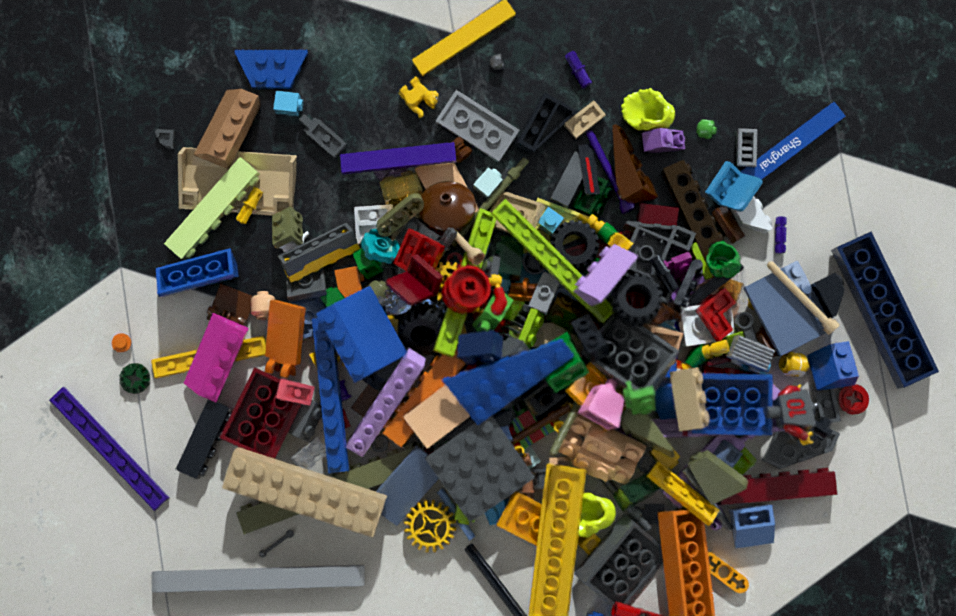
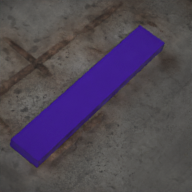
M455 143L340 154L341 172L343 175L456 163Z

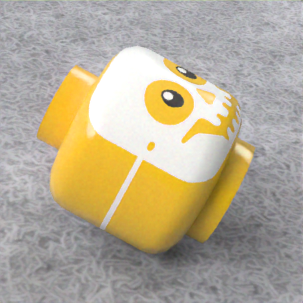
M789 352L780 358L779 369L785 376L800 378L808 371L809 362L804 354Z

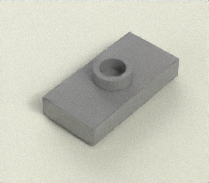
M543 271L528 305L529 308L539 310L546 315L560 285V282L552 274Z

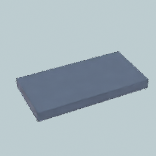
M417 445L376 491L387 495L381 515L396 526L439 479L425 459L429 454Z

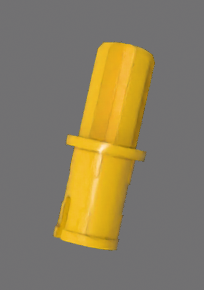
M256 187L252 188L246 201H243L244 205L236 217L238 222L246 224L253 210L257 209L256 206L264 194L263 191Z

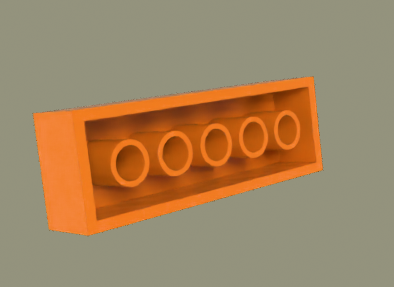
M458 344L453 357L444 354L441 357H435L430 364L432 369L429 373L425 371L418 380L421 382L417 388L413 387L407 394L409 398L407 402H401L395 410L397 415L394 419L389 418L383 426L385 429L383 434L400 447H404L415 433L403 416L445 385L442 381L443 378L456 376L465 367V362L457 358Z
M686 508L658 512L669 616H715L705 523Z

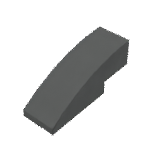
M574 152L550 201L565 208H568L583 178L578 152Z

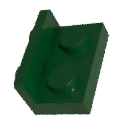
M598 177L600 194H586L583 184L572 207L591 216L593 214L598 218L602 215L606 202L612 197L614 188L608 180Z

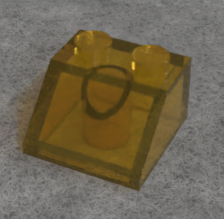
M406 171L401 173L402 176L396 178L394 176L383 178L380 186L386 205H396L412 193L423 194L417 172Z

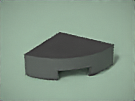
M155 129L158 141L164 147L174 150L175 131Z

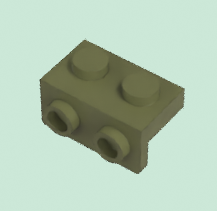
M291 206L272 216V245L276 248L291 241H294L297 245L303 244V218Z

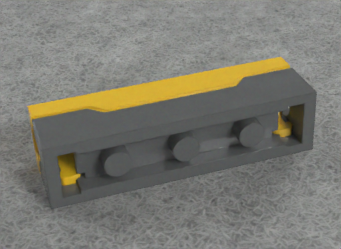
M344 223L279 255L278 258L285 275L292 283L301 280L312 272L319 271L328 264H333L337 260L353 254L360 247L354 231L347 223Z

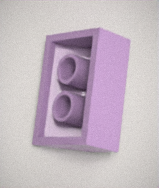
M615 244L609 248L606 246L600 252L599 256L601 258L598 262L594 261L588 267L589 273L585 277L581 276L575 283L577 287L573 292L590 306L602 302L637 259V255Z

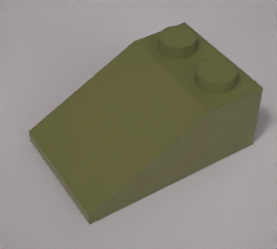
M631 408L622 412L620 427L626 435L631 434L634 439L671 458L675 457L674 449L648 414L639 413L632 415Z

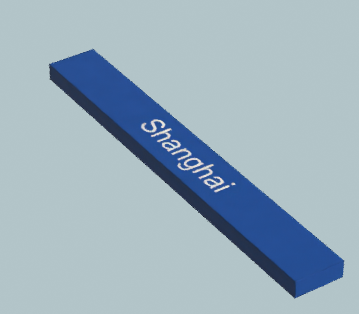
M835 102L831 103L759 157L756 167H746L741 173L758 177L762 180L845 117L844 113Z

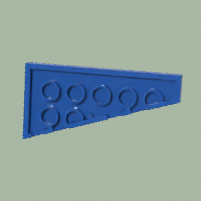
M563 339L541 345L539 348L523 351L518 355L508 356L493 363L481 365L474 370L463 371L459 375L443 378L442 381L475 423L480 425L574 357V354Z

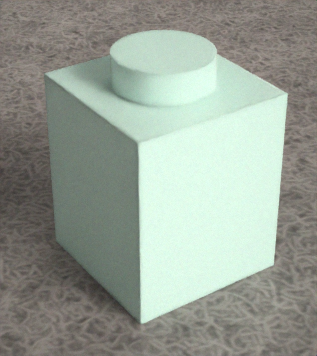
M488 167L473 184V188L488 199L503 181L502 175L493 168L491 170Z

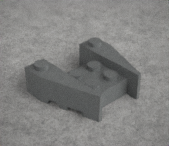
M627 221L622 229L632 232L630 241L634 243L629 252L634 253L638 257L621 278L625 279L629 274L632 277L634 273H639V277L645 274L647 279L652 277L654 279L653 283H658L660 286L658 290H662L661 298H663V304L667 305L672 292L669 293L661 279L657 278L658 274L649 260L660 254L664 261L669 249L680 254L688 252L696 233L677 225L667 226L656 223L646 224Z

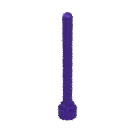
M589 130L587 137L620 200L619 208L622 214H626L634 210L636 206L634 203L630 204L620 199L617 193L619 189L616 184V175L594 132Z

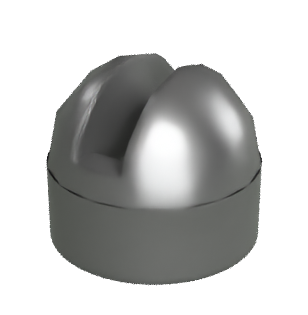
M502 55L492 56L489 62L490 66L495 70L504 69Z

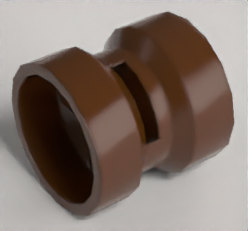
M461 137L452 141L455 143L456 161L461 163L473 151L464 144V140Z

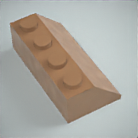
M243 89L226 90L194 156L229 169L261 107L259 96Z

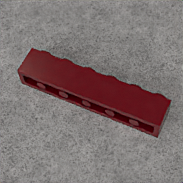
M817 468V472L811 473L809 469L797 470L798 474H790V471L778 472V476H771V473H760L759 477L752 478L751 474L742 475L748 481L747 489L719 501L718 504L730 505L838 495L835 471H829V468Z

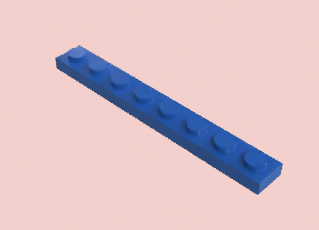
M312 318L328 473L349 471L337 352L319 318Z

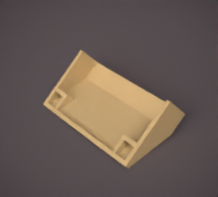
M183 147L178 153L179 209L194 210L229 169L194 156L197 148ZM237 152L231 166L241 157L260 173L258 176L259 180L253 187L263 191L264 194L256 206L257 209L253 210L252 214L273 216L290 206L294 207L297 156ZM249 186L245 191L247 193L241 201L237 200L234 203L232 213L240 212L244 205L243 201H246L253 187Z

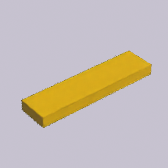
M657 461L648 473L647 477L707 526L712 524L720 510L711 505L709 501L662 463Z

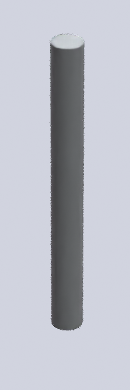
M688 466L682 470L684 475L696 491L709 501ZM715 503V504H712V505H714L717 509L720 510V508L717 506L716 503ZM720 510L716 516L726 531L732 530V524Z

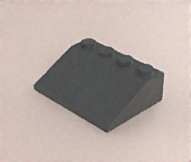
M616 313L612 314L599 330L610 354L592 364L607 379L617 381L618 386L622 389H627L626 382L630 381L633 391L653 387L655 393L680 351L645 327H639L638 324L635 327H630L631 323L625 325L623 324L624 320L616 318ZM583 349L581 351V356L583 362L586 364L591 362V360L589 359L587 353Z
M623 514L574 574L611 606L616 601L629 605L663 564L662 548L638 524Z

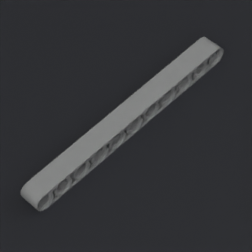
M364 565L152 572V592L352 587L365 585Z

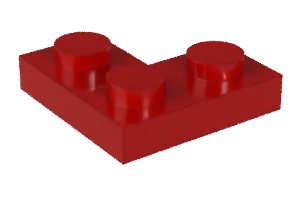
M726 287L721 288L695 309L716 342L721 341L733 331L723 313L736 302Z

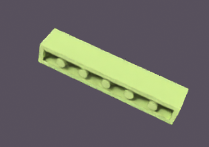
M239 157L164 244L181 259H190L195 254V248L199 243L203 244L209 237L207 234L221 224L220 219L232 212L234 203L237 200L241 201L247 194L245 191L248 187H253L258 182L260 173L243 158Z

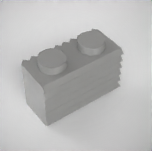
M735 335L729 349L730 352H728L726 357L731 359L730 363L740 367L744 364L749 367V371L759 374L760 371L767 372L775 350L742 336Z

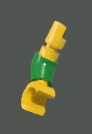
M579 214L577 220L582 221L583 224H589V227L596 231L595 234L598 235V238L610 247L615 244L629 251L634 244L628 238L619 234L608 222H599L598 218L593 214L588 219L582 214Z
M727 339L712 343L711 346L709 344H701L691 349L684 361L686 364L682 363V370L699 368L704 362L713 358V356L718 357L730 352Z

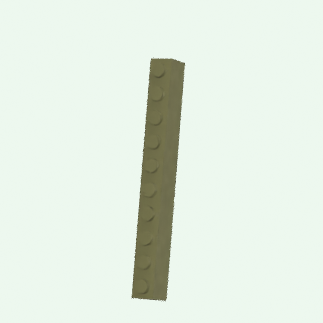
M416 443L406 445V450L398 452L397 449L387 452V457L380 459L379 456L368 459L369 463L362 466L361 462L350 466V471L332 473V478L366 489L382 484L415 448ZM259 501V504L252 506L251 503L241 506V511L236 512L243 534L299 514Z

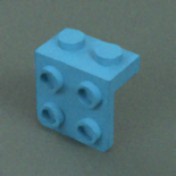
M725 161L705 193L718 205L742 212L759 190L763 181L758 177L741 173L731 162Z

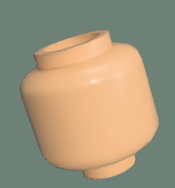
M259 291L250 300L251 314L257 320H268L270 300H276L274 296L269 295L268 291Z

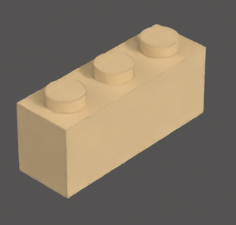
M699 368L670 372L679 431L707 427L709 414L705 409L706 395L702 391L701 383L703 382L702 373L699 372Z

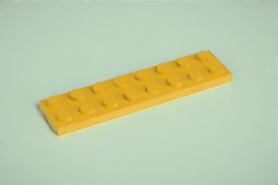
M548 463L546 466L528 616H569L587 470Z

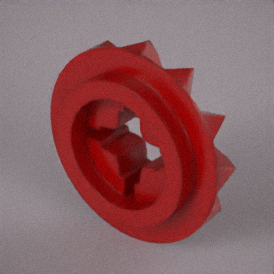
M858 384L843 387L838 395V404L842 411L848 414H860L868 407V392ZM855 394V398L860 400V402H854L852 405L851 401L846 397Z

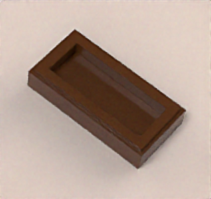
M721 206L711 212L732 244L745 237V234L727 207Z

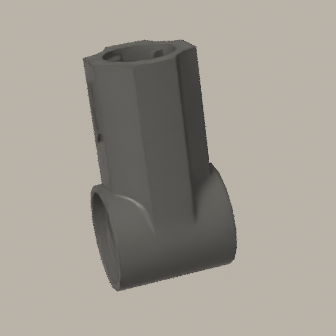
M748 312L735 314L733 320L736 332L743 331L744 338L758 343L753 327L752 315ZM741 316H744L746 318V324L744 326L740 325L739 318Z

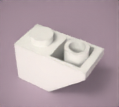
M754 196L744 211L740 212L730 209L741 227L762 233H767L773 229L771 227V219L768 215L765 216L762 211L763 206L759 199H755Z

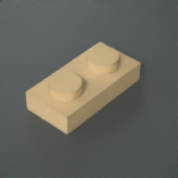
M592 101L569 119L564 126L577 139L603 119L606 114L595 101Z

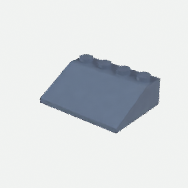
M798 260L781 268V271L826 315ZM773 273L743 288L779 357L826 333L821 326L822 323Z

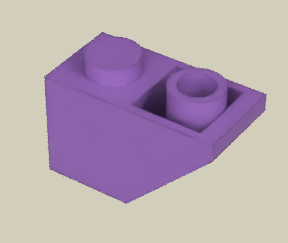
M657 128L642 133L644 152L660 153L685 150L683 131Z

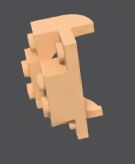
M578 413L558 452L567 456L573 466L587 470L586 474L605 482L615 480L627 485L647 446L613 429L605 431L600 425ZM579 435L585 437L583 441L581 440Z

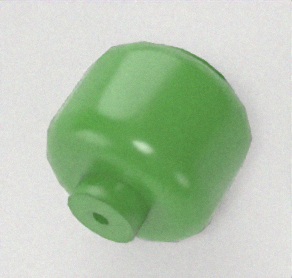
M703 119L698 123L697 133L699 137L711 139L713 134H716L717 127H715L714 121Z

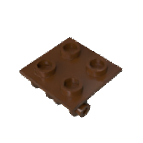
M220 284L212 306L208 307L207 320H210L212 314L215 313L245 326L251 312L250 300L253 296Z

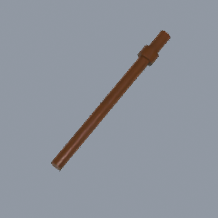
M567 403L556 411L553 409L547 413L546 417L512 436V445L547 424L560 420L559 417L571 411L570 405Z

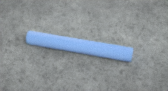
M443 488L440 489L437 494L444 504L449 507L448 510L455 513L456 506ZM458 523L469 541L475 537V534L468 525Z

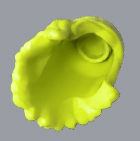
M651 88L648 90L640 89L636 93L627 95L624 98V104L621 105L623 109L621 111L623 113L622 117L627 121V124L636 130L667 129L672 125L675 118L674 107L664 99L660 92L654 91Z
M584 493L579 528L580 537H590L600 529L608 528L614 522L616 509L610 499L598 497L592 493Z

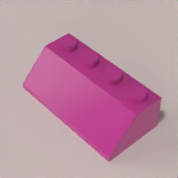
M213 313L184 380V384L197 395L217 402L249 328Z

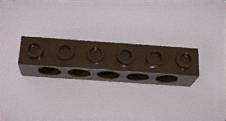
M682 160L663 168L661 174L676 207L679 208V213L686 229L696 233L693 243L696 242L706 261L711 245L724 241V238L715 228V218L708 213L707 201L699 193L700 186L691 176L692 169L690 165ZM683 178L686 181V186H680L677 179ZM686 195H691L694 198L693 204L686 202ZM695 212L700 213L702 221H696L693 214ZM703 229L708 230L710 238H704L701 235V231Z

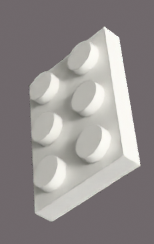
M700 305L684 308L682 313L679 314L681 316V321L679 322L680 332L684 333L682 337L683 347L716 342L695 311ZM730 307L723 313L733 328V331L728 335L736 333L732 308Z

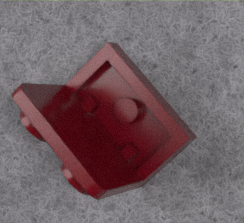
M416 254L411 256L408 270L387 279L385 285L406 304L413 306L438 295L444 276Z

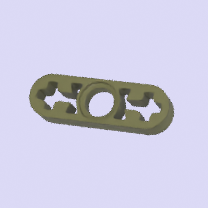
M418 193L409 194L382 216L376 223L378 233L383 237H388L424 208V201L421 195ZM398 212H405L402 218H396L395 215Z

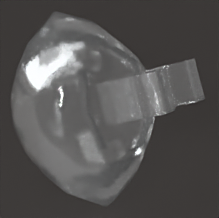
M387 289L384 291L386 298L378 297L379 303L386 307V313L390 315L404 314L412 308L393 291Z

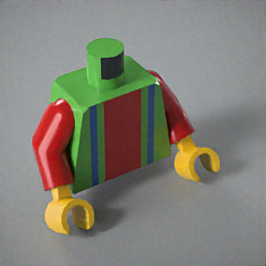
M491 274V278L489 277L490 285L495 286L494 294L481 309L479 307L472 312L474 319L472 325L476 328L477 332L494 330L513 302V299L504 293L503 287H500L502 277L499 275Z
M522 401L512 406L518 417L512 420L508 428L511 436H514L537 422V420L526 409ZM560 420L555 423L551 422L513 446L518 453H523L524 457H526L524 449L553 431L559 434V429L563 426L564 422Z

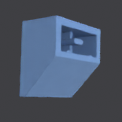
M764 504L729 509L735 548L774 543L775 521L772 505Z

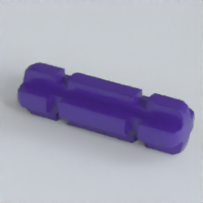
M778 216L775 225H777L775 228V243H777L775 245V253L783 254L786 252V245L784 244L786 242L787 227L785 225H787V218Z

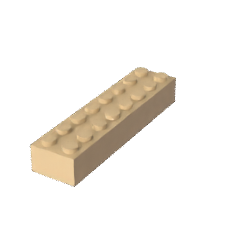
M240 447L233 451L222 489L370 537H374L387 498L385 494Z

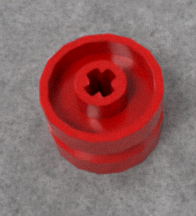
M466 265L459 267L446 278L442 285L441 294L444 303L449 309L455 313L467 314L472 313L486 302L490 295L491 285L484 271L475 266Z

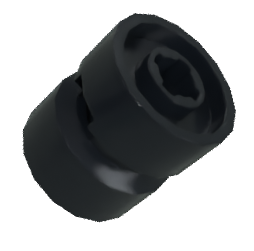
M528 251L524 254L522 266L526 272L540 274L546 269Z

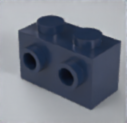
M494 330L461 334L458 339L457 358L464 361L467 365H475L477 362L493 363L494 360L502 359L503 336Z

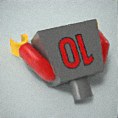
M801 384L798 386L788 385L778 393V397L773 401V406L765 408V416L767 419L775 418L777 427L799 438L802 445L813 444V441L809 438L813 433L806 432L816 426L809 389L800 391Z

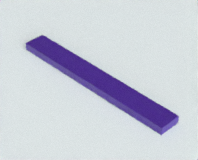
M62 387L49 399L154 511L170 498L66 387Z

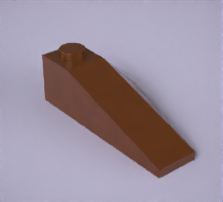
M614 124L612 129L616 184L619 189L617 193L620 199L633 204L658 198L649 176H645L640 169L643 166L641 161L638 160L636 155L632 154L634 148L624 129Z

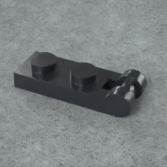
M699 259L691 262L673 302L674 310L679 314L682 313L684 308L688 307L690 293L694 292L697 287L698 281L696 280L703 276V263Z

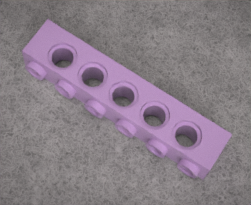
M410 348L408 349L349 437L347 449L361 457L364 456L423 369L426 358Z

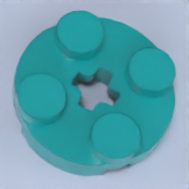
M371 229L368 233L366 232L361 240V246L365 251L364 255L367 259L387 264L393 262L400 248L396 239L392 240L389 236H381L377 229Z

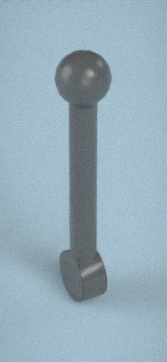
M288 530L286 535L265 550H261L259 552L260 557H266L267 553L281 542L293 537L294 532Z

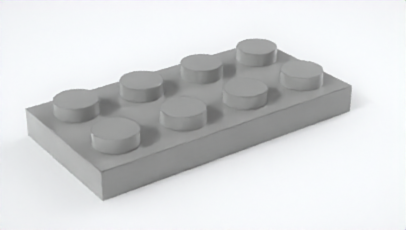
M458 90L454 92L436 119L437 124L454 135L461 137L465 142L498 163L520 132L519 129Z

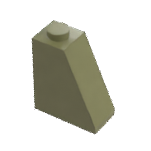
M697 451L691 455L688 466L711 505L747 489V479L710 451Z

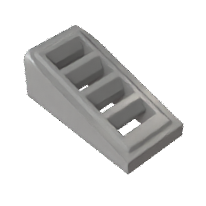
M738 128L736 130L737 167H756L757 129ZM742 137H751V140H742ZM742 144H751V147H742ZM742 151H751V154H742ZM742 158H751V162L742 161Z

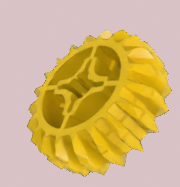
M424 500V507L418 502L417 507L419 509L416 510L412 507L411 511L414 514L407 513L406 515L411 521H404L405 525H410V528L404 529L406 533L411 532V535L407 536V540L414 538L415 540L411 545L414 546L418 542L420 544L418 550H421L422 546H426V553L429 552V547H432L433 552H436L437 545L443 550L442 542L449 545L450 542L446 538H454L450 531H456V527H451V524L456 523V520L449 519L454 513L450 512L447 515L446 511H448L449 507L446 506L444 510L441 509L443 502H439L438 507L435 506V500H432L431 505H428V501ZM425 510H435L443 516L432 519ZM418 514H421L424 524L415 531V519ZM427 520L430 521V523H435L439 521L438 523H436V526L433 527L435 528L434 533L433 531H431V529L423 530L425 526H427ZM446 521V532L440 539L437 527ZM429 533L435 541L427 542L418 536Z

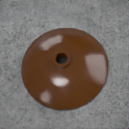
M454 181L438 182L428 187L421 195L424 201V208L419 212L422 221L434 230L445 232L447 228L461 229L472 220L475 214L476 202L474 195L461 183Z

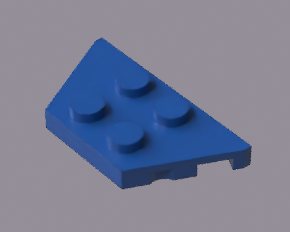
M235 50V54L253 89H291L296 75L301 70L304 59L308 56V50Z

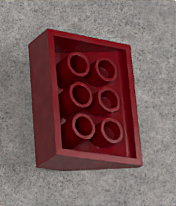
M254 367L220 438L240 448L275 459L302 404L277 399L276 395L280 379Z

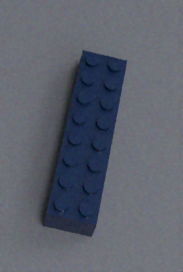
M872 231L832 249V254L897 389L905 388L938 373L939 370Z

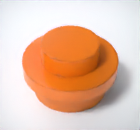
M119 333L113 337L112 347L117 352H126L131 347V339L128 335Z

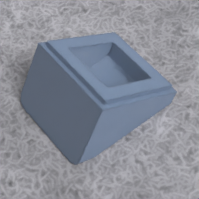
M722 440L713 452L716 457L731 468L734 467L743 454L725 440Z

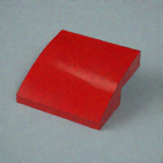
M408 229L393 263L407 271L411 256L418 254L436 269L445 246L417 231Z

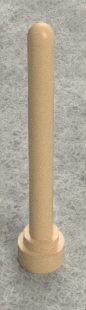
M457 232L454 240L467 252L468 260L473 265L482 263L485 254L479 248L472 247Z
M770 261L767 263L768 269L822 323L821 326L828 335L839 327L840 324L835 319L827 318L774 262Z

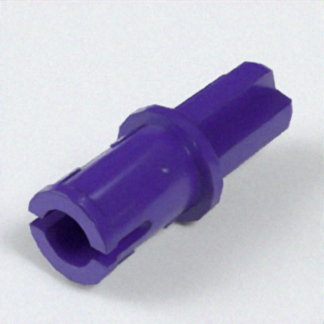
M571 51L566 54L565 58L572 69L571 73L575 74L581 88L590 85L592 81L584 69L585 65H582L576 52Z

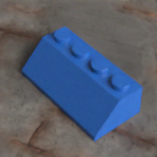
M231 248L156 268L158 297L175 295L239 277L237 263Z

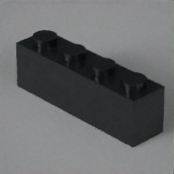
M207 400L175 470L195 479L205 476L209 467L207 466L209 458L212 459L217 451L215 448L216 443L222 440L220 436L232 414L233 408L218 401Z

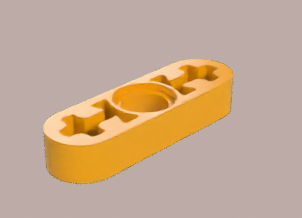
M708 552V557L711 556L710 560L713 563L717 564V561L720 562L715 568L709 564L710 574L737 593L746 592L749 588L747 578L719 557ZM721 567H727L729 570V574L725 578H721L718 574V570ZM732 576L738 581L743 579L742 584L744 586L736 589L737 584L730 579Z

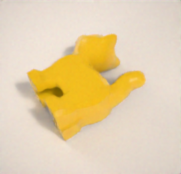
M414 77L410 81L413 89L408 91V87L405 85L399 90V95L405 100L406 105L414 113H417L419 118H422L424 113L417 106L424 100L428 106L435 109L434 106L438 102L439 94L436 91H429L419 82L417 77Z

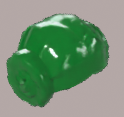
M724 241L711 245L706 256V265L713 276L731 278L740 271L741 258L732 245Z

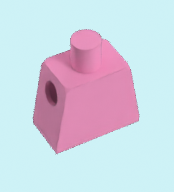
M607 379L605 385L601 384L593 387L578 413L607 430L618 428L625 400L624 396L616 392L618 382L613 379Z

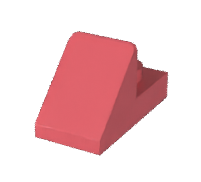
M280 379L276 398L310 406L315 387Z

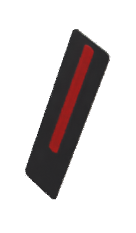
M578 144L585 193L600 194L593 147L591 144Z

